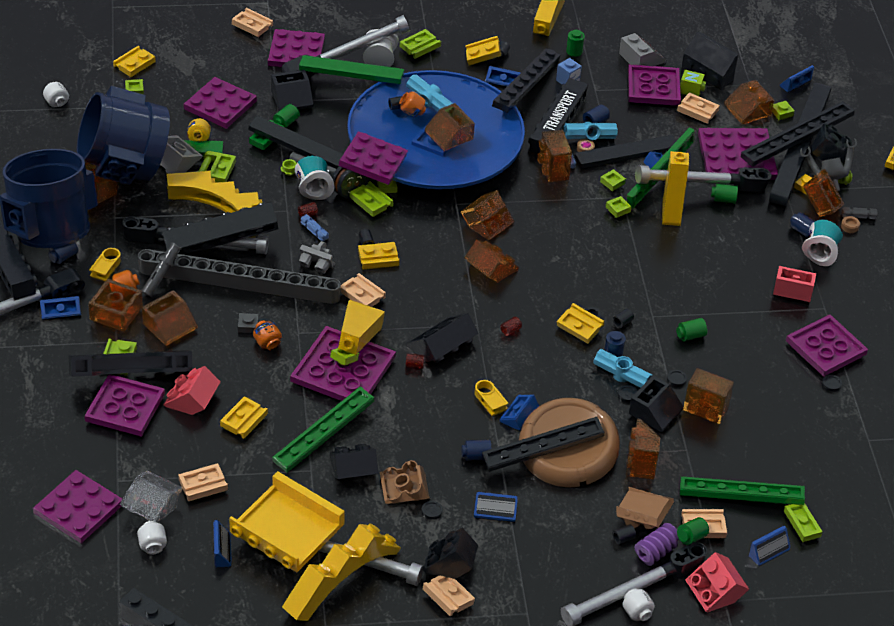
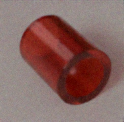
M315 202L298 206V213L300 217L306 214L313 216L318 214V208Z
M513 317L500 325V329L505 336H509L522 328V323L518 317Z
M407 353L405 367L423 369L425 355Z

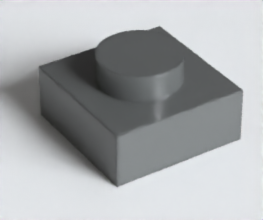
M239 313L238 332L253 333L259 320V314Z

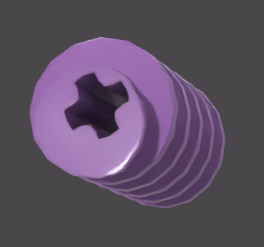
M664 523L635 544L636 554L646 565L652 566L654 561H659L660 557H664L666 553H670L672 549L678 547L677 529L672 524Z

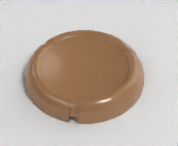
M559 398L548 401L537 407L526 418L521 428L519 440L593 417H598L605 432L604 436L526 460L523 463L537 478L555 486L579 487L580 482L586 481V484L593 483L606 475L618 458L620 439L614 421L598 405L587 400Z

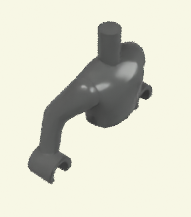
M855 138L854 146H849L848 139L846 141L848 148L844 166L840 158L822 161L820 170L810 154L811 149L808 147L809 153L807 155L802 153V148L800 150L801 155L807 159L816 177L818 178L820 175H823V181H831L833 192L840 190L838 180L849 175L854 147L857 145Z

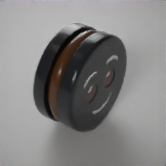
M339 166L332 176L334 192L346 199H350V192L364 185L366 177Z

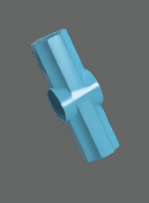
M413 74L407 81L406 87L422 96L426 101V107H433L444 117L451 115L455 105L442 95L438 86L434 84L429 85L417 74Z
M565 123L563 127L565 139H616L618 132L616 123ZM593 127L592 133L588 135L589 128Z
M600 349L594 358L593 364L613 373L614 379L619 382L628 381L641 388L652 377V374L634 366L632 360L626 356L616 357Z

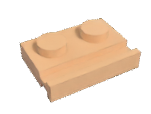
M246 8L244 12L242 11L232 18V25L259 37L269 29V26H273V20Z
M688 93L681 101V104L678 105L677 111L708 124L709 120L719 111L720 105Z
M360 273L357 274V277H352L341 285V293L352 301L370 307L379 303L380 299L386 298L385 291Z
M218 463L178 474L179 482L188 501L228 490V484L225 482Z
M682 509L681 517L683 524L697 517L706 520L709 525V534L704 538H726L727 536L723 509Z
M438 576L431 579V582H425L423 585V590L449 616L474 604L475 598L453 578Z

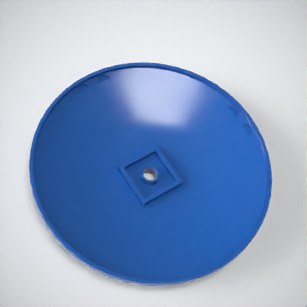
M425 70L404 73L401 84L378 82L368 88L353 104L348 117L347 129L350 143L359 131L408 150L406 158L392 179L393 181L427 189H454L487 181L507 169L515 161L522 149L525 127L516 105L508 113L492 107L493 100L501 93L496 87L480 79L456 72ZM413 74H417L429 85L434 84L438 86L442 95L455 105V109L451 115L444 117L430 106L426 107L425 112L421 116L410 117L401 109L390 110L388 99L411 92L406 87V83Z

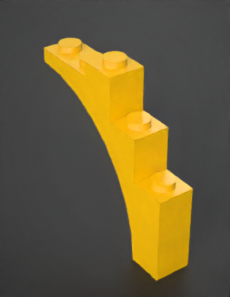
M210 171L167 174L168 199L198 201L214 206L225 213H233L242 208H251L262 203V199H258V192L239 193V190L235 189L234 181L215 183V178H211Z
M359 524L347 544H334L322 564L308 565L282 608L296 620L308 621L328 594L352 572L376 558L386 555H397L401 547L395 543L396 539L391 535H381L379 533L380 530L373 524Z

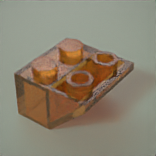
M454 103L441 108L425 127V132L445 151L473 140L475 123Z
M826 169L820 171L802 186L819 217L835 213L844 205Z
M497 190L484 194L460 211L469 228L488 240L515 222Z
M476 240L464 257L484 275L497 282L519 269L514 263L516 261L514 258L503 254V250L495 244L492 245L486 240L484 242Z
M174 290L142 307L143 324L165 345L197 329V324L186 302Z
M637 419L636 427H632L631 439H634V441L630 440L628 452L632 456L628 455L627 467L630 468V476L654 479L659 455L660 437L641 419Z

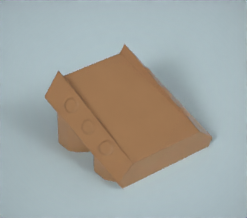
M415 461L405 462L400 469L389 467L380 472L385 504L430 499L424 469L422 466L417 465Z
M629 487V491L619 507L616 506L617 517L624 520L626 525L631 524L634 528L640 524L644 525L646 529L659 528L673 505L674 499Z

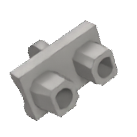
M321 241L318 245L313 244L312 247L301 245V256L299 259L301 266L309 268L313 261L316 263L315 270L322 274H325L329 267L333 269L335 262L332 261L333 256L330 255V250L326 249L325 242Z

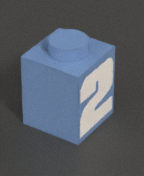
M571 58L559 63L556 81L560 84H566L569 78L580 81L582 66Z

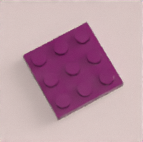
M275 29L268 66L282 67L284 63L302 55L316 57L322 54L325 34Z
M629 65V102L680 105L679 68Z
M214 77L184 103V109L227 129L257 102V96Z
M358 131L339 160L338 166L389 185L406 158L408 150Z
M831 315L823 317L786 337V342L823 377L867 355L868 349Z
M108 374L85 414V421L142 436L165 395V389Z
M75 470L33 507V512L79 543H82L122 507L124 502L121 497Z

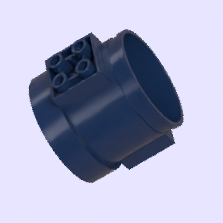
M110 86L105 95L96 92L89 100L81 120L77 138V153L84 158L85 162L96 166L95 176L128 185L134 179L149 182L156 174L166 149L170 127L169 111L165 106L145 102L144 94L115 86Z
M42 149L21 154L4 166L3 178L6 193L0 195V206L5 230L16 234L18 240L23 244L36 248L65 246L87 235L90 230L88 210L98 206L94 174L86 169L84 158L80 154L65 149Z

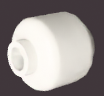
M60 82L49 83L43 90V96L51 107L63 106L69 99L68 91Z
M148 521L138 529L139 545L144 552L157 554L166 546L165 529L160 523Z
M632 589L625 594L623 600V608L632 620L646 621L652 616L655 604L645 590Z

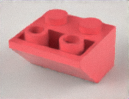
M779 266L773 295L810 302L816 273Z
M206 366L198 369L194 368L188 374H181L175 380L176 384L167 393V399L163 405L190 415L198 413L206 408L221 381Z
M716 552L685 579L706 612L735 603L749 590L730 559Z

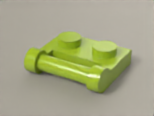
M207 151L200 169L196 172L207 171L210 163L215 161L210 170L211 178H215V183L227 182L236 163V156Z

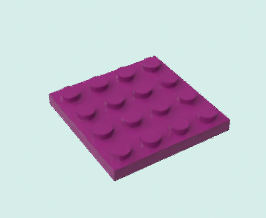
M767 128L698 129L705 172L738 174L743 167L764 168L771 173L770 180H776L778 172L774 156L754 167L741 158L742 151L769 138Z
M326 326L291 374L290 382L343 401L360 386L371 394L395 359L396 351L368 342L358 352V361L348 365H341L330 357L331 350L339 346L341 331Z

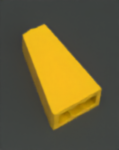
M541 0L534 19L533 33L550 35L565 0Z
M670 152L663 194V225L681 226L689 168V153Z
M349 300L338 349L356 355L382 329L385 311Z

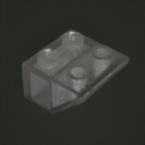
M146 470L135 478L120 505L132 513L145 517L148 521L157 523L177 508L182 487Z

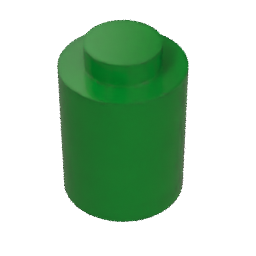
M573 30L568 33L566 52L570 56L577 57L583 53L585 35L580 30Z
M288 104L273 116V121L287 128L300 117V113L294 105Z
M716 183V186L711 189V197L716 202L736 204L738 186Z
M698 318L679 323L676 329L677 336L683 341L707 336L705 320Z
M701 517L688 521L677 529V536L685 545H690L709 534V525Z

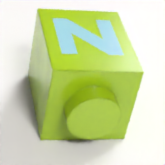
M685 70L681 79L680 93L685 95L692 93L700 96L701 91L704 92L706 82L704 81L705 74Z

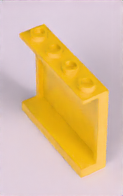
M277 471L272 476L273 485L238 519L232 516L229 518L230 532L235 537L248 542L251 547L261 550L269 558L279 561L285 568L292 569L297 573L344 525L345 511Z

